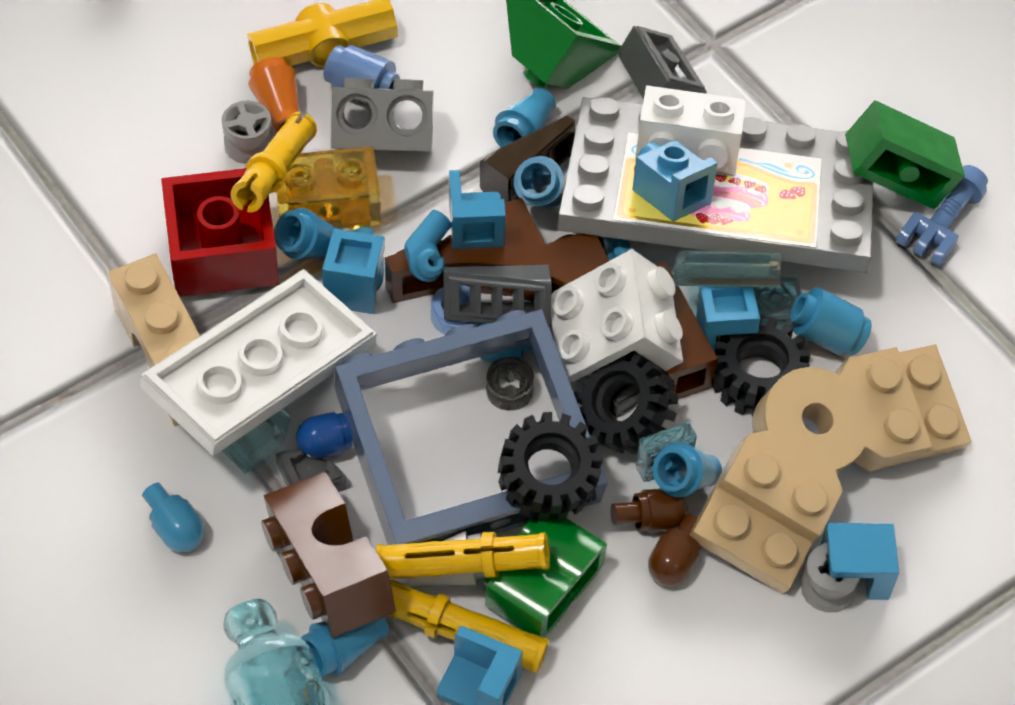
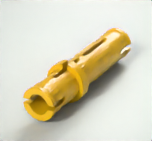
M301 112L292 113L266 148L249 159L245 166L247 168L244 171L245 174L231 190V199L237 208L243 210L248 201L253 200L249 204L247 212H255L261 208L264 200L270 193H274L282 187L286 180L284 177L287 175V170L317 133V125L310 115L305 114L301 122L297 124L301 118Z
M483 532L479 539L430 541L396 545L377 544L375 550L388 570L389 579L436 577L469 573H484L486 578H494L499 576V571L541 568L542 570H548L550 566L549 541L545 532L535 535L497 537L496 532Z
M394 579L390 580L396 612L388 616L424 629V635L433 639L440 635L455 641V635L459 627L464 626L523 651L522 667L536 674L540 670L550 639L528 633L512 625L451 603V597L439 593L436 597L413 589Z

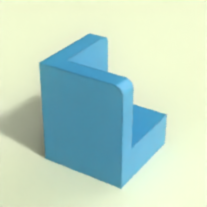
M449 170V210L452 249L504 247L506 214L504 199H501L500 193H461L460 170Z
M333 229L322 268L323 286L351 311L368 314L375 312L377 305L376 281L385 251V237Z
M738 284L699 285L696 319L714 352L716 336L758 333L760 316L753 286H735Z
M827 523L820 545L827 543L830 575L834 578H865L867 599L889 600L899 575L894 524Z
M460 626L455 635L454 656L437 687V698L451 705H507L521 678L523 651Z

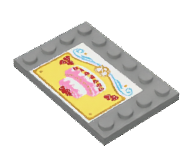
M582 97L559 211L558 231L862 273L868 272L871 258L873 182L853 173L845 133L848 130L840 132L812 128L805 124L788 125L766 122L754 117H745L735 175L716 173L711 204L672 221L632 190L639 124L643 105L617 102L606 97L596 99Z

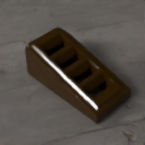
M567 115L484 157L480 161V189L483 192H499L501 199H504V203L519 199L514 189V176L518 167L525 160L535 156L548 157L560 166L571 156L575 136V120Z

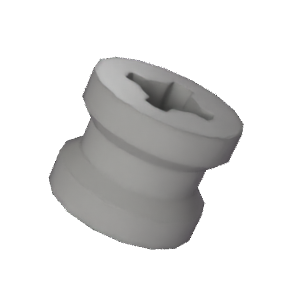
M250 100L236 102L224 111L221 120L223 133L225 134V152L234 161L246 164L253 155L262 152L273 139L270 112L264 105Z
M827 543L815 547L809 554L800 584L801 592L806 602L815 609L826 613L838 612L847 608L853 601L860 578L832 577L828 571Z

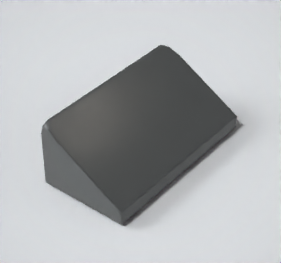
M641 26L632 27L618 51V57L643 98L646 86L707 93L705 86L672 35Z

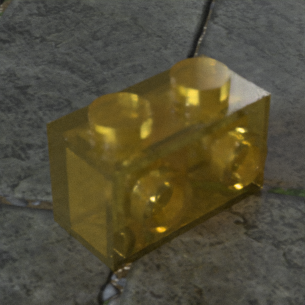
M373 146L300 153L287 170V175L284 177L286 178L285 183L276 191L278 218L287 211L306 208L340 229H357L359 227L381 225L380 189Z

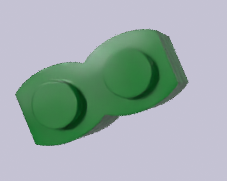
M550 514L547 522L537 521L538 519L532 518L519 534V536L535 535L543 532L547 534L550 549V566L548 570H542L541 568L499 571L498 577H484L483 584L486 585V607L519 629L543 638L552 631L571 603L582 594L604 564L607 548L605 542L568 518L557 522L555 514Z

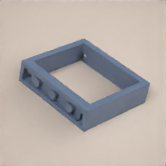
M542 309L525 313L523 310L511 311L500 316L496 322L475 327L473 324L460 325L448 331L445 336L429 341H424L421 338L410 339L397 345L393 351L375 356L371 353L356 354L346 359L342 365L335 367L334 388L342 412L348 422L352 441L387 545L443 541L463 531H466L468 536L478 533L482 535L483 532L499 533L526 525L532 518L538 519L539 513L532 510L528 518L520 514L522 505L519 502L511 507L506 501L508 491L405 520L361 390L530 343L559 422L563 413L572 416L569 423L570 426L575 428L580 421L585 424ZM588 430L585 434L587 438L590 437ZM602 466L600 468L602 472L590 502H585L584 507L599 503L602 500L608 484ZM571 472L540 482L549 485L560 484L568 479Z

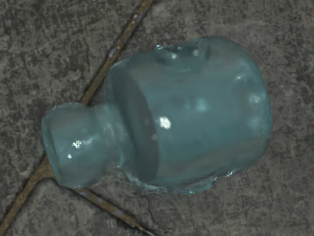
M252 599L234 606L225 614L223 622L224 632L228 639L238 647V650L226 662L223 673L224 686L231 705H330L329 694L311 648L299 636L285 633L277 634L275 629L278 621L277 613L269 602L264 599Z

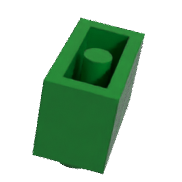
M876 100L871 103L845 133L854 174L929 208L935 209L965 177L955 137Z

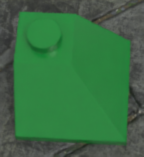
M506 0L512 56L526 67L523 74L542 88L547 89L549 85L569 89L614 57L622 46L566 0Z

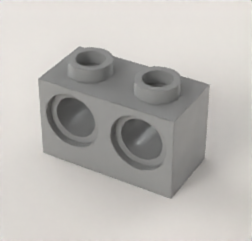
M344 78V87L332 88L331 149L431 152L433 143L434 90H423L424 80L394 79V88L388 89L374 88L373 78ZM361 99L369 104L372 110V118L368 125L354 127L347 122L344 109L350 100ZM401 101H413L421 108L422 120L417 127L405 129L396 123L394 109Z

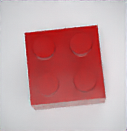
M247 168L161 178L174 287L179 297L280 285L269 195L264 200L261 208L255 212H247L248 206L253 200H249L244 209L240 210L231 199L232 187L243 177L244 171Z

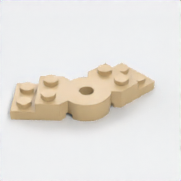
M934 344L899 352L898 348L894 347L849 357L835 372L823 368L805 367L793 370L782 376L757 404L752 418L753 434H748L734 448L690 532V536L697 540L703 548L781 594L788 591L812 543L821 536L843 492L837 474L843 471L849 464L854 462L867 471H873L961 450L972 443L937 345ZM802 417L814 422L819 434L809 431L805 427Z

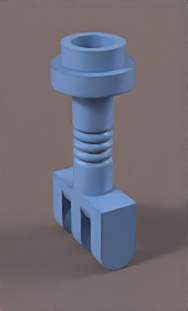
M963 166L965 177L949 193L931 219L915 211L899 232L896 243L906 247L915 234H918L921 237L917 241L913 253L923 257L930 247L935 244L938 248L934 251L930 262L941 267L956 247L959 235L948 228L967 202L979 203L987 193L986 185L988 184V178L983 171L975 166Z

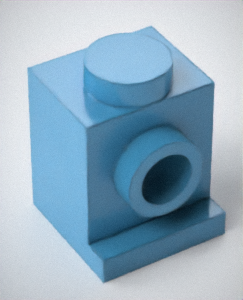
M676 140L662 146L651 142L646 144L636 157L632 190L669 219L675 221L711 204L718 162L711 157L704 161Z

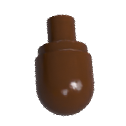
M661 488L645 489L641 493H635L632 502L612 503L610 509L613 525L634 524L637 531H644L647 534L666 532L671 528L678 529L684 516L688 514V505L684 497H672L663 492Z
M686 514L678 529H668L657 541L648 559V570L651 577L658 584L665 587H675L684 583L690 576L700 558L699 552L701 550L698 541L690 536V532L698 518L697 516Z

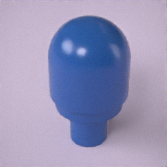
M335 412L309 417L301 423L296 433L298 448L309 458L323 459L344 454L345 450L352 448L351 432L344 413L336 414Z

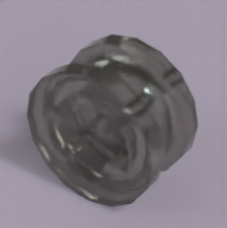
M516 357L500 358L491 364L486 376L488 400L495 407L507 411L518 410L526 406L532 399L534 382L533 370L529 364ZM503 379L505 382L510 383L517 379L519 380V388L511 384L502 388L500 387L501 380Z

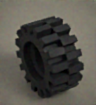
M769 317L767 325H760L759 323L758 333L721 335L720 341L717 340L715 354L718 361L713 389L715 394L722 391L720 401L726 407L734 400L736 402L734 412L742 416L747 407L753 409V418L755 408L760 399L782 376L799 368L810 367L809 348L803 349L805 344L804 338L801 334L792 338L794 328L787 323L782 330L777 329L778 319ZM750 357H761L775 363L780 368V373L774 377L760 378L744 371L740 363L742 360Z
M630 352L595 370L589 378L584 376L578 379L577 382L584 386L583 392L573 391L577 403L582 405L579 408L588 427L587 430L590 437L595 435L599 444L615 452L624 454V451H627L631 454H637L642 439L666 430L662 426L665 419L674 422L677 413L668 409V405L678 404V395L670 391V389L676 386L673 379L665 375L667 371L642 355ZM628 383L636 384L640 390L636 409L627 419L615 421L611 416V404L614 395L624 385ZM669 431L664 432V433H661V434H659V435L668 434ZM651 437V439L644 440L643 447L647 448L654 439ZM654 441V443L650 446V448H652V447L656 444L655 441Z
M543 412L541 420L536 422L534 415L524 418L522 427L516 424L511 429L509 438L505 439L498 464L497 473H500L498 483L501 491L506 489L508 491L506 501L511 507L519 502L522 505L519 513L527 518L532 510L539 513L537 521L547 522L550 514L556 515L557 522L566 520L569 511L572 510L574 515L582 511L585 502L589 503L595 492L602 472L600 468L603 462L602 452H596L599 442L595 435L589 438L585 436L588 427L581 421L575 428L570 426L569 423L572 416L562 413L560 422L552 421V412ZM554 450L567 458L571 467V475L560 484H544L535 479L531 474L528 461L538 451Z

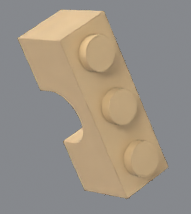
M157 253L107 272L114 309L133 346L141 345L150 368L200 336ZM169 415L174 427L180 425Z

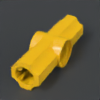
M371 0L335 10L330 4L316 3L300 11L295 21L248 33L247 39L254 65L266 58L281 57L290 66L311 61L316 67L324 68L329 54L336 46L347 47L354 45L356 47H363L398 37V25L390 0Z

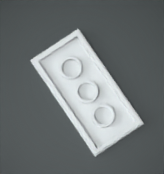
M303 269L140 375V388L214 456L334 374L335 367L342 365L346 359L372 348L375 345L377 333Z

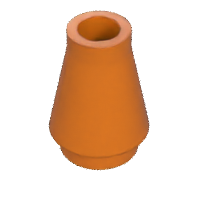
M270 57L252 66L249 71L251 78L248 86L258 102L264 105L270 112L274 130L278 132L292 113L300 111L294 68L287 65L286 60L281 57Z

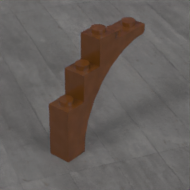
M522 198L505 203L504 247L452 249L451 235L440 240L437 244L440 257H444L445 267L549 265L552 286L551 295L555 290L609 261L597 236L567 234L559 237L554 242L545 244ZM404 249L394 255L385 257V288L392 303L434 295L443 287V271L440 277L431 282L420 281L414 277L409 270ZM665 261L656 264V266L666 269L674 281L675 294L673 295L676 318L681 325L683 333L680 339L683 363L667 370L665 375L673 379L676 387L670 389V391L677 394L678 399L713 388L718 358ZM481 286V293L491 294V287ZM503 288L502 296L512 297V289ZM524 290V300L534 302V291Z

